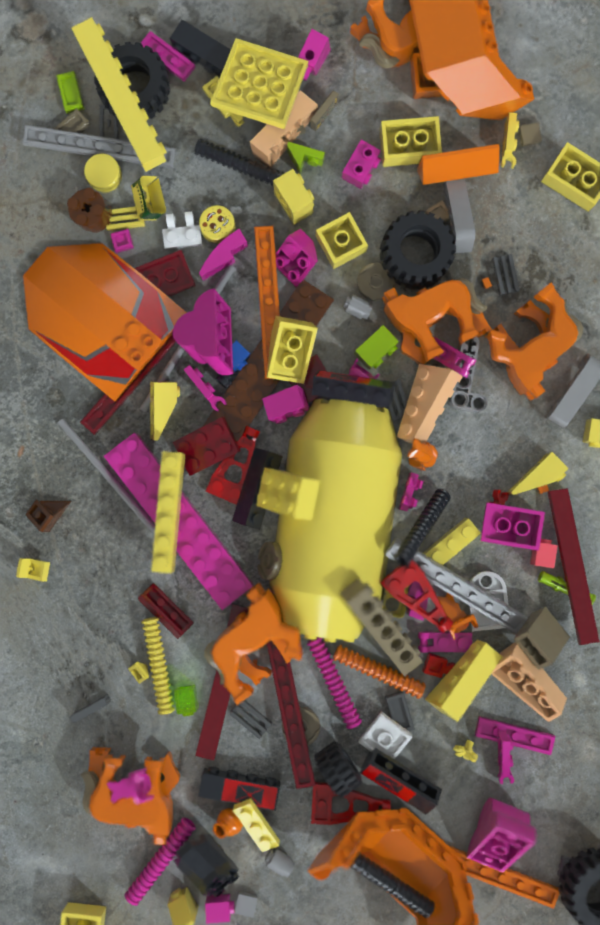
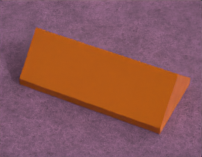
M499 144L425 155L422 156L417 171L423 185L496 174L499 172L500 147Z

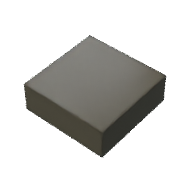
M538 123L523 125L518 128L522 147L542 142Z

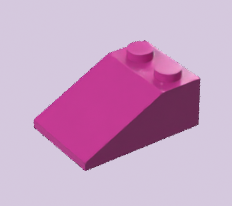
M486 503L480 541L539 551L545 512Z

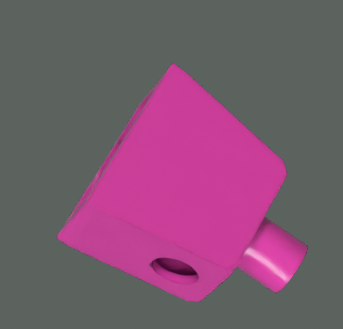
M311 29L298 58L308 61V67L303 78L304 81L307 80L310 73L317 75L330 52L329 38L314 29Z

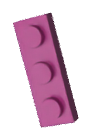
M151 31L141 42L143 47L147 45L152 48L153 52H157L164 62L166 69L183 82L186 81L196 68L193 62Z

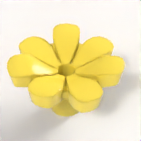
M470 740L466 741L465 746L455 745L453 748L456 751L455 755L458 757L463 756L464 759L471 762H476L478 759V755L472 749L474 743Z

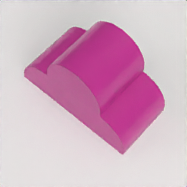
M213 288L199 296L195 302L194 311L185 313L177 320L173 328V337L197 363H208L218 374L230 375L233 374L231 308Z
M488 798L482 808L478 826L471 838L466 858L504 872L535 844L536 830L534 826L530 825V814L494 798Z

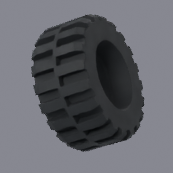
M125 42V45L122 46L120 44L114 45V52L111 54L113 58H118L122 69H120L122 75L132 71H140L150 77L146 88L137 94L140 100L137 104L140 109L144 108L150 119L156 117L155 113L157 111L160 113L164 109L162 104H167L169 100L170 80L164 62L157 52H153L152 48L147 45L143 47L142 43L135 42V45H132L131 42ZM95 76L94 83L98 95L105 108L115 117L116 114Z
M418 210L417 214H414V211H409L406 216L403 214L398 216L396 221H392L381 242L380 260H383V269H388L387 275L390 279L393 276L397 279L395 283L399 285L401 283L406 284L405 288L411 289L412 286H416V289H422L424 285L426 287L432 286L434 282H438L448 271L455 258L456 245H453L455 237L453 234L450 235L451 228L449 225L445 226L443 224L444 220L441 217L439 219L435 218L434 213L429 212L427 215L424 214L425 211ZM410 236H418L427 240L434 251L433 260L424 265L410 262L401 251V241Z
M588 848V852L582 850L577 853V857L574 858L572 856L569 859L570 864L568 866L565 864L563 867L564 875H560L559 882L562 884L559 885V893L563 905L579 925H600V902L586 903V896L590 886L600 879V848L597 850L595 848Z

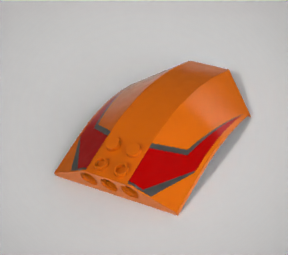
M102 243L47 247L23 275L28 329L114 401L121 396L173 334V328L177 320L187 313L147 278Z

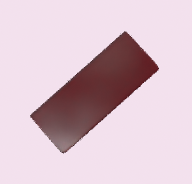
M152 583L138 597V600L156 618L158 617L159 621L177 639L194 624L155 583Z

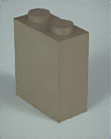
M543 607L531 613L528 620L513 639L539 670L554 663L570 636L550 611Z

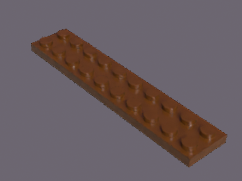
M303 280L280 311V317L311 322L317 327L334 302V299ZM262 339L246 361L248 364L241 369L232 382L233 385H230L222 398L225 399L227 404L224 405L219 401L216 406L219 411L213 410L203 425L205 426L224 416L236 442L243 435L245 427L251 425L263 407L262 398L270 396L280 382L278 379H265Z

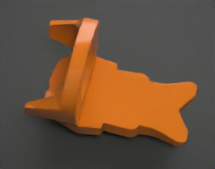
M414 438L413 447L407 455L409 457V464L414 468L425 471V468L432 467L435 464L438 451L434 445L428 442L425 444L421 443L418 439Z
M446 593L445 597L437 596L447 616L454 622L449 629L453 640H455L454 633L465 630L469 626V622H471L474 628L479 627L474 614L466 615L463 610L461 611L459 604L455 602L451 594Z

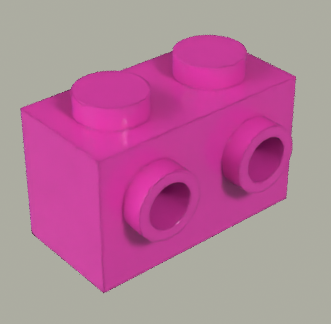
M360 140L342 172V179L359 189H362L364 184L368 185L372 177L371 171L373 168L377 169L381 162V150Z
M298 385L262 398L268 420L276 424L284 423L287 421V418L292 416H302L305 411L310 410L304 390Z

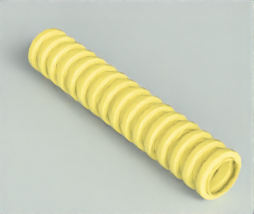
M151 617L143 619L141 622L144 624L142 628L145 630L144 636H146L148 660L151 661L149 666L152 667L150 672L153 673L151 677L154 678L152 683L155 684L153 689L156 690L154 695L157 696L155 699L158 702L156 706L159 708L157 712L160 715L172 713L175 708L172 707L174 702L171 701L173 696L170 695L172 690L169 689L171 686L168 683L170 679L167 677L169 673L166 671L164 647L161 646L163 641L160 640L162 638L159 634L161 630L158 629L160 626L157 623L159 618Z

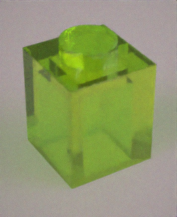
M196 685L176 687L174 696L177 714H182V716L194 715V712H197L199 708Z

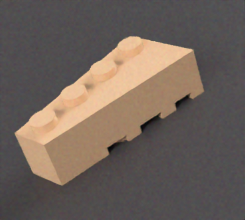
M419 364L397 438L412 444L414 438L425 444L436 425L437 417L442 415L445 409L443 407L447 399L452 397L456 383L460 382L463 376L452 369Z

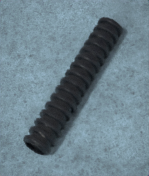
M202 138L195 145V155L200 154L202 158L206 157L207 160L211 159L212 162L216 161L217 164L222 163V166L227 165L229 169L232 167L234 171L244 172V175L249 174L251 178L254 176L256 180L260 179L261 182L265 181L266 184L271 183V186H274L273 180L285 174V172L280 173L279 170L275 171L273 167L269 168L268 165L263 166V163L258 164V161L253 162L251 158L247 159L246 156L241 157V154L236 155V152L231 153L229 149L226 151L224 147L220 148L219 145L214 146V143L209 144V141L204 142Z
M435 490L432 498H430L427 506L419 515V518L405 537L397 553L394 554V560L399 565L408 567L411 564V561L451 499L450 494L446 490Z
M358 852L350 866L351 869H354L355 872L378 885L385 892L393 895L394 898H398L400 902L408 905L409 908H412L424 918L432 915L435 908V903L425 897L422 893L420 894L419 891L410 887V885L405 884L404 881H400L398 877H395V875L386 871L374 861H371L370 858H366L364 854Z

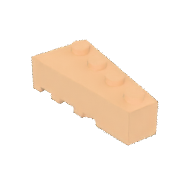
M300 90L285 129L267 124L250 141L253 156L271 168L287 150L288 142L293 143L301 132H297L301 128L300 125L304 127L308 125L310 119L318 110V104Z
M516 641L499 653L502 659L491 674L546 721L550 722L560 716L567 697L544 669L538 670Z

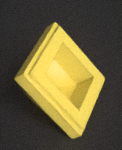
M136 662L128 668L139 684L149 678L148 665Z

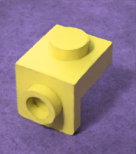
M20 558L16 577L47 581L50 562L33 558Z

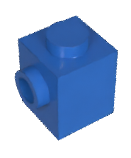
M236 340L232 344L234 372L237 370L241 371L248 364L246 361L251 356Z

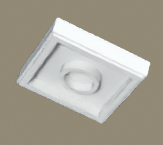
M381 711L359 738L358 743L369 751L377 748L395 759L412 739L413 734Z

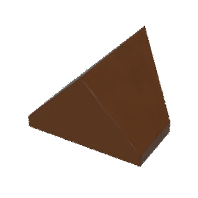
M36 499L25 515L40 532H50L71 501H39Z

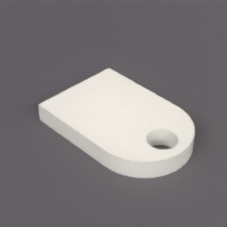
M482 571L475 574L469 580V582L508 605L506 584L498 574ZM487 575L490 577L491 582L488 586H483L481 578ZM469 606V615L474 614L479 626L474 628L471 624V631L506 628Z

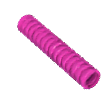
M316 637V640L310 639L307 642V646H310L309 650L313 652L314 661L318 662L317 667L321 669L320 673H323V679H326L325 684H328L327 688L331 690V696H334L333 701H336L335 705L339 707L338 711L341 712V718H344L343 722L347 724L346 728L353 729L359 726L362 719L358 718L360 715L356 713V707H353L354 703L351 702V696H348L349 692L345 690L344 681L340 680L341 675L338 674V669H335V663H332L333 658H330L331 654L327 652L328 648L324 646L325 641L322 642V637Z
M181 819V822L170 833V837L166 838V844L158 849V852L154 855L155 857L151 858V861L147 863V866L144 867L136 881L125 892L124 896L128 903L134 906L140 903L143 896L147 894V891L157 881L158 876L169 865V861L173 860V856H176L177 851L185 844L184 841H187L188 836H191L192 832L195 831L196 827L190 819Z

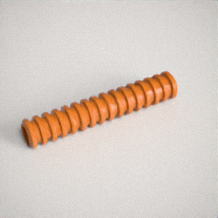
M341 644L338 645L334 653V661L339 660L340 664L343 662L345 666L349 665L351 669L354 667L356 671L360 670L362 674L366 673L367 676L371 675L373 679L382 680L384 684L393 685L395 689L404 690L406 694L415 695L417 699H420L425 691L426 685L424 682L420 683L418 679L415 681L413 677L409 678V675L404 676L401 672L398 673L396 669L393 671L391 667L387 668L385 664L382 666L380 662L376 663L374 659L371 661L370 657L365 658L363 654L360 656L359 652L354 653L352 649L348 650V647L343 648Z

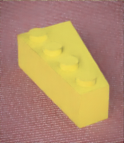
M476 640L425 700L438 711L458 722L500 662L502 656L487 643Z

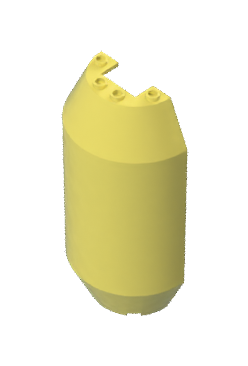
M315 399L309 408L310 410L306 412L289 439L285 467L286 472L320 481L312 520H304L279 514L275 542L281 548L282 564L278 576L272 581L269 580L272 594L280 606L282 622L297 627L300 634H304L306 639L316 640V637H322L326 642L335 643L336 639L354 642L360 636L365 626L345 602L340 592L359 578L363 584L368 583L373 589L374 593L371 594L373 597L377 595L381 601L383 600L384 587L381 584V580L386 577L388 556L385 555V552L391 542L402 452L388 409L346 400Z

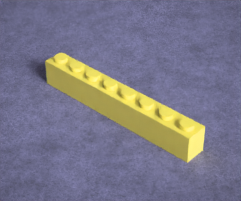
M91 17L71 27L145 172L166 162L164 154L167 152L162 142L157 143L155 137L158 135L153 125L149 126L146 122L149 119L144 108H139L137 103L140 100L136 92L130 91L129 86H131L127 75L121 74L120 69H122V66L117 57L113 58L111 53L114 51L108 40L104 41L102 36L105 33L100 23L95 24Z

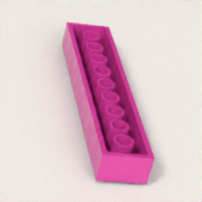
M134 432L104 455V458L156 524L161 463L139 434ZM182 491L177 552L221 610H223L253 587L254 583Z

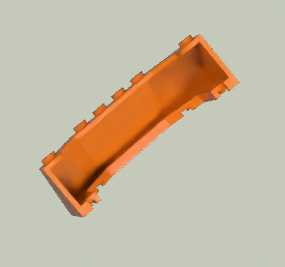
M409 0L424 75L429 81L432 79L439 86L438 91L447 101L451 100L457 107L456 112L460 116L502 120L508 116L509 112L514 113L534 100L531 83L526 80L517 79L499 57L488 0Z
M407 808L357 813L319 852L308 869V872L315 879L325 880L338 867H343L345 870L349 869L358 852H360L366 858H370L371 861H374L386 871L398 877L400 881H404L405 884L410 885V887H413L420 894L422 893L435 903L432 915L424 918L412 908H409L408 905L400 902L398 898H394L416 918L417 925L479 924L478 914H475L472 902L474 896L471 883H468L466 876V861Z

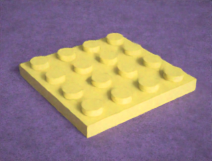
M235 38L212 96L211 106L285 129L306 73L308 61Z

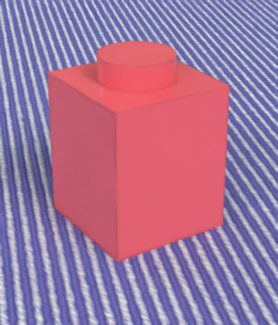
M541 539L539 551L532 550L530 564L554 568L558 545H552V540Z

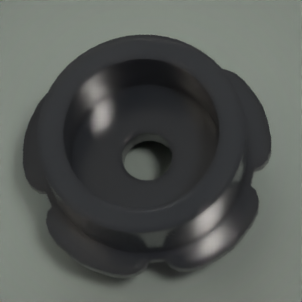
M219 374L215 378L225 389L233 385L231 382L233 378L230 375Z

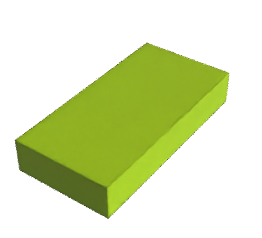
M75 71L56 75L66 114L73 112L76 108L83 110L84 105Z

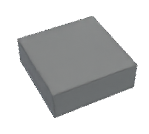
M239 891L235 914L253 918L258 895Z

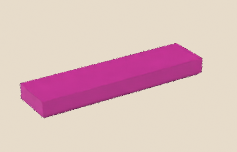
M479 716L474 734L476 737L498 742V731L506 730L508 737L512 738L513 746L547 755L552 754L555 735Z

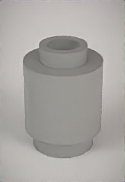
M355 295L351 298L347 297L343 306L346 308V313L361 320L362 318L367 320L373 308L368 301Z
M277 848L270 850L265 857V861H267L266 866L280 876L288 877L295 866L292 858Z

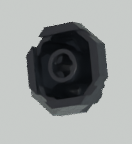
M201 834L199 835L200 840L195 841L193 838L177 851L176 856L178 858H174V862L200 890L202 896L214 895L218 897L225 891L224 888L229 883L232 884L239 878V869L213 841L210 835Z

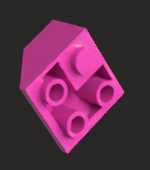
M302 229L290 234L275 254L276 267L296 288L318 262L315 244Z

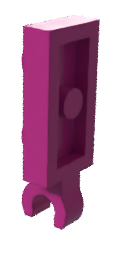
M189 365L184 369L186 374L211 403L215 411H219L216 407L218 401H221L224 405L227 404L224 398L213 394L215 389L209 382L204 383L201 379L204 376L197 367L193 369Z
M506 730L498 731V779L500 784H503V779L509 777L510 783L513 784L514 777L510 771V767H513L512 755H510V750H513L512 738L508 737Z

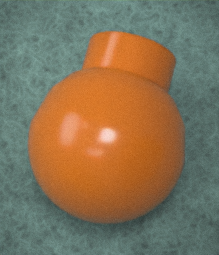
M226 808L219 813L216 824L213 826V831L221 839L226 836L232 837L241 831L243 824L234 813L233 808Z

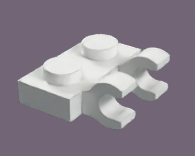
M192 211L185 212L186 227L176 228L174 214H166L168 229H162L165 250L203 245L200 225H195Z

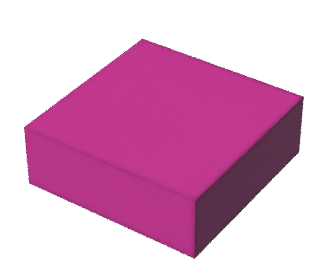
M129 229L110 233L116 253L134 248Z

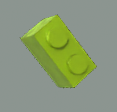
M382 325L355 350L354 354L369 370L372 367L376 369L384 362L382 358L385 355L391 356L398 349L396 345L399 341Z

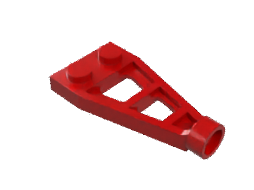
M248 426L245 427L243 435L237 441L239 448L244 447L249 451L246 463L242 464L234 459L236 454L224 459L213 473L205 492L237 505L260 431ZM247 435L252 436L253 439L249 440ZM231 465H237L242 469V477L239 483L231 482L224 477L225 472Z
M414 560L411 561L408 567L398 566L381 580L383 587L395 599L433 623L442 633L452 627L454 622L447 616L425 572ZM414 581H418L423 589V594L416 599L411 598L404 592V589ZM428 597L436 606L430 612H427L419 605Z
M315 782L316 785L313 786L311 824L334 825L349 822L357 813H360L353 811V801L356 799L368 803V810L366 812L380 811L378 809L379 805H382L381 810H390L391 807L390 799H379L353 790L343 797L349 801L348 810L334 813L331 809L332 798L338 795L331 789L328 783Z

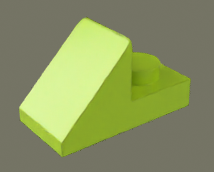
M288 142V154L300 174L304 161L311 166H323L325 152Z

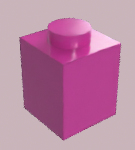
M221 894L218 897L214 895L207 896L205 902L206 924L230 922L231 914L235 913L234 901H231L230 894Z

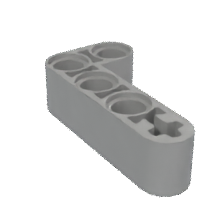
M465 178L443 182L452 231L451 235H454L455 242L453 245H456V252L454 254L472 252L475 241V227Z
M477 337L467 340L473 345L468 353H465L468 350V344H459V351L477 360L479 339ZM476 363L470 367L468 377L463 376L466 380V386H460L458 382L453 389L454 393L451 398L449 397V405L452 409L479 413L487 408L488 400L484 395L471 393ZM455 396L462 397V405H457L455 403ZM475 399L481 401L482 406L480 409L474 407L473 401Z
M588 353L579 363V370L547 416V419L563 429L572 420L600 379V360Z

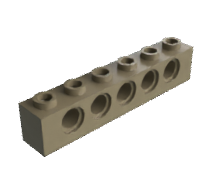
M358 578L341 591L340 595L404 676L408 675L423 663L419 657L421 652L414 644L410 646L412 641L406 633H400L403 629L396 620L394 622L391 621L394 617L389 610L381 608L384 604L377 595L375 597L371 595L374 591L368 583L363 584Z

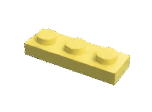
M251 798L234 805V813L261 852L279 846V838Z

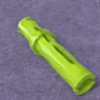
M543 570L540 572L538 582L552 587L556 592L560 591L568 595L566 581L562 577H555ZM551 581L557 582V583L563 585L564 587H561V586H559V585H557V584H555V583H553V582H551ZM590 593L591 602L593 605L596 599V595Z

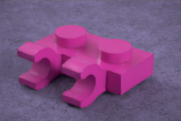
M409 473L399 510L408 512L409 508H416L418 500L412 497L414 490L417 491L418 488L422 489L424 482L418 479L419 474Z

